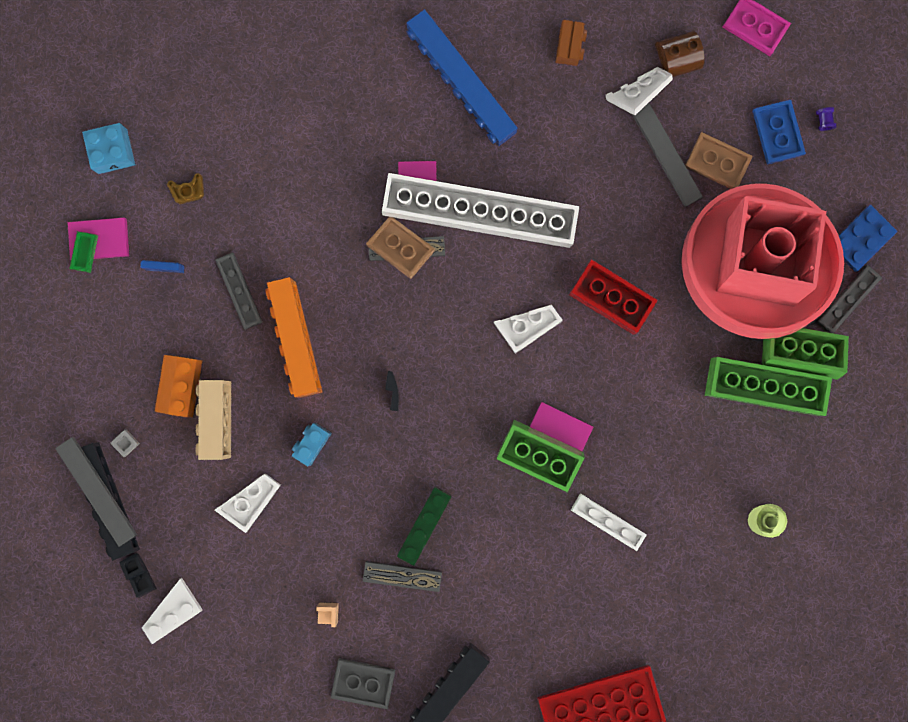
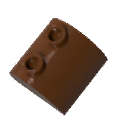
M695 31L655 43L663 70L671 73L672 77L702 69L704 66L702 42Z

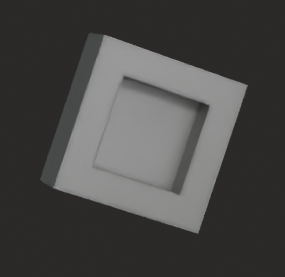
M128 430L121 432L111 442V445L123 457H126L140 444Z

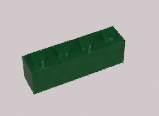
M434 486L397 555L398 558L413 566L415 565L452 497L451 494Z

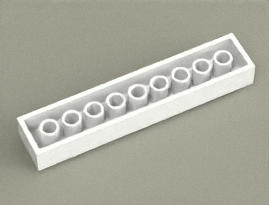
M388 173L382 208L383 216L568 248L574 243L579 206Z

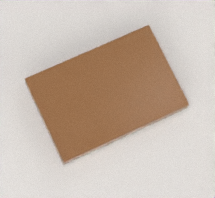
M701 132L685 167L733 189L739 187L753 156Z
M389 217L366 243L370 249L410 279L435 252V248L393 217Z

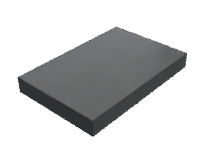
M339 658L331 698L388 709L396 669Z

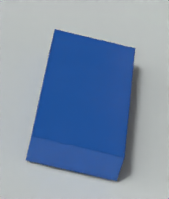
M141 261L140 268L147 271L184 273V266L180 263Z

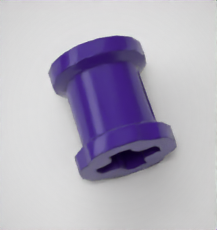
M833 107L822 108L816 111L820 121L819 131H827L837 127L833 119Z

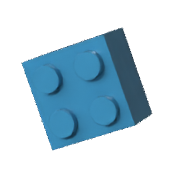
M117 123L82 132L90 168L96 173L101 174L135 165L128 131L122 124Z

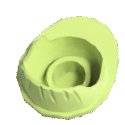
M774 504L758 506L750 512L748 517V524L753 532L771 538L779 536L785 530L788 522L786 513L781 507Z

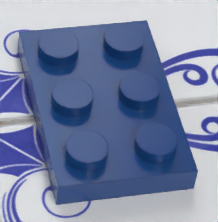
M791 100L755 108L752 111L767 165L806 154Z
M872 205L867 206L838 235L842 244L844 261L855 272L898 232Z

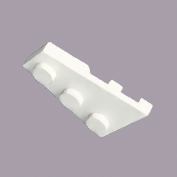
M656 67L638 77L636 82L621 86V90L614 94L612 92L606 94V100L636 115L673 80L672 74Z
M549 305L524 314L511 316L507 319L494 321V324L516 354L561 323L562 319L554 307Z
M264 474L215 509V511L246 533L281 484L267 474Z
M182 578L142 627L152 644L202 611L201 606Z

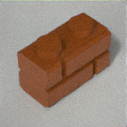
M562 20L556 63L577 66L579 60H583L584 49L581 48L582 42L586 41L587 30H584V23Z

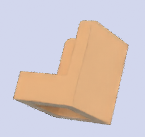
M319 603L316 607V611H318V624H331V627H336L338 623V603Z

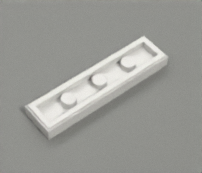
M582 494L578 496L570 509L636 551L646 537L645 533Z

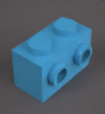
M317 423L308 425L303 431L305 436L302 441H297L292 448V451H294L292 457L307 467L311 466L332 433Z

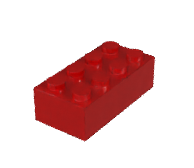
M593 260L587 264L569 293V296L633 335L639 332L658 301Z

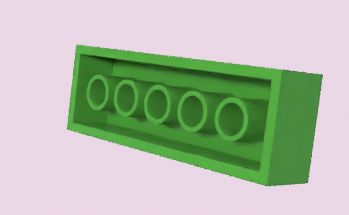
M714 357L710 360L705 396L815 416H826L832 378Z

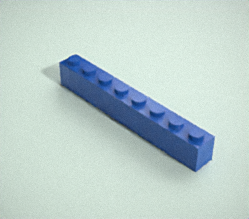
M424 9L408 21L406 32L412 41L416 40L419 44L420 52L423 55L427 54L431 59L429 60L431 66L442 73V80L447 85L450 84L452 86V91L457 99L461 98L467 112L474 114L477 118L475 121L481 129L485 128L488 132L487 137L493 144L496 143L500 146L515 135L518 129L426 10Z

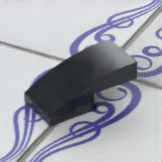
M388 371L385 390L393 391L390 410L399 411L397 381L393 372Z
M138 553L119 562L126 580H130L136 598H140L157 589Z

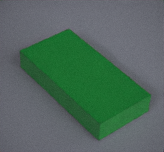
M77 231L70 269L91 273L98 235Z

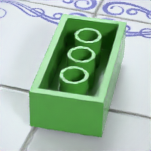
M802 328L786 336L763 339L762 365L826 376L838 380L847 373L849 336Z
M513 420L497 454V460L568 492L585 458L584 452L516 420Z

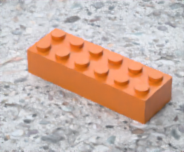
M290 277L268 282V288L265 291L268 300H271L273 306L270 307L272 318L276 319L275 333L277 338L280 337L282 345H279L281 356H285L286 364H284V370L286 375L290 376L291 383H288L291 395L294 394V397L297 398L322 393L296 282Z

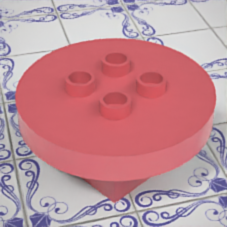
M749 184L735 187L718 195L703 208L685 238L682 250V271L686 287L692 299L710 320L737 335L756 339H770L797 332L818 318L830 306L842 282L844 255L842 244L834 225L827 217L826 211L821 210L814 202L786 187L772 184Z

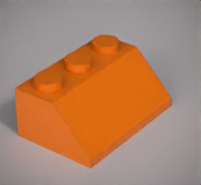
M164 355L155 412L193 417L197 397L196 386L199 385L202 367L201 360Z

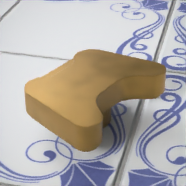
M196 173L193 180L189 183L181 185L176 184L174 181L167 183L175 202L178 204L199 200L204 196L203 177L199 173Z

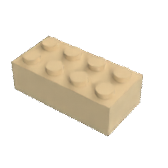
M199 380V385L196 386V395L199 396V404L196 405V415L199 416V424L196 425V435L199 436V443L196 444L198 460H223L231 458V381Z

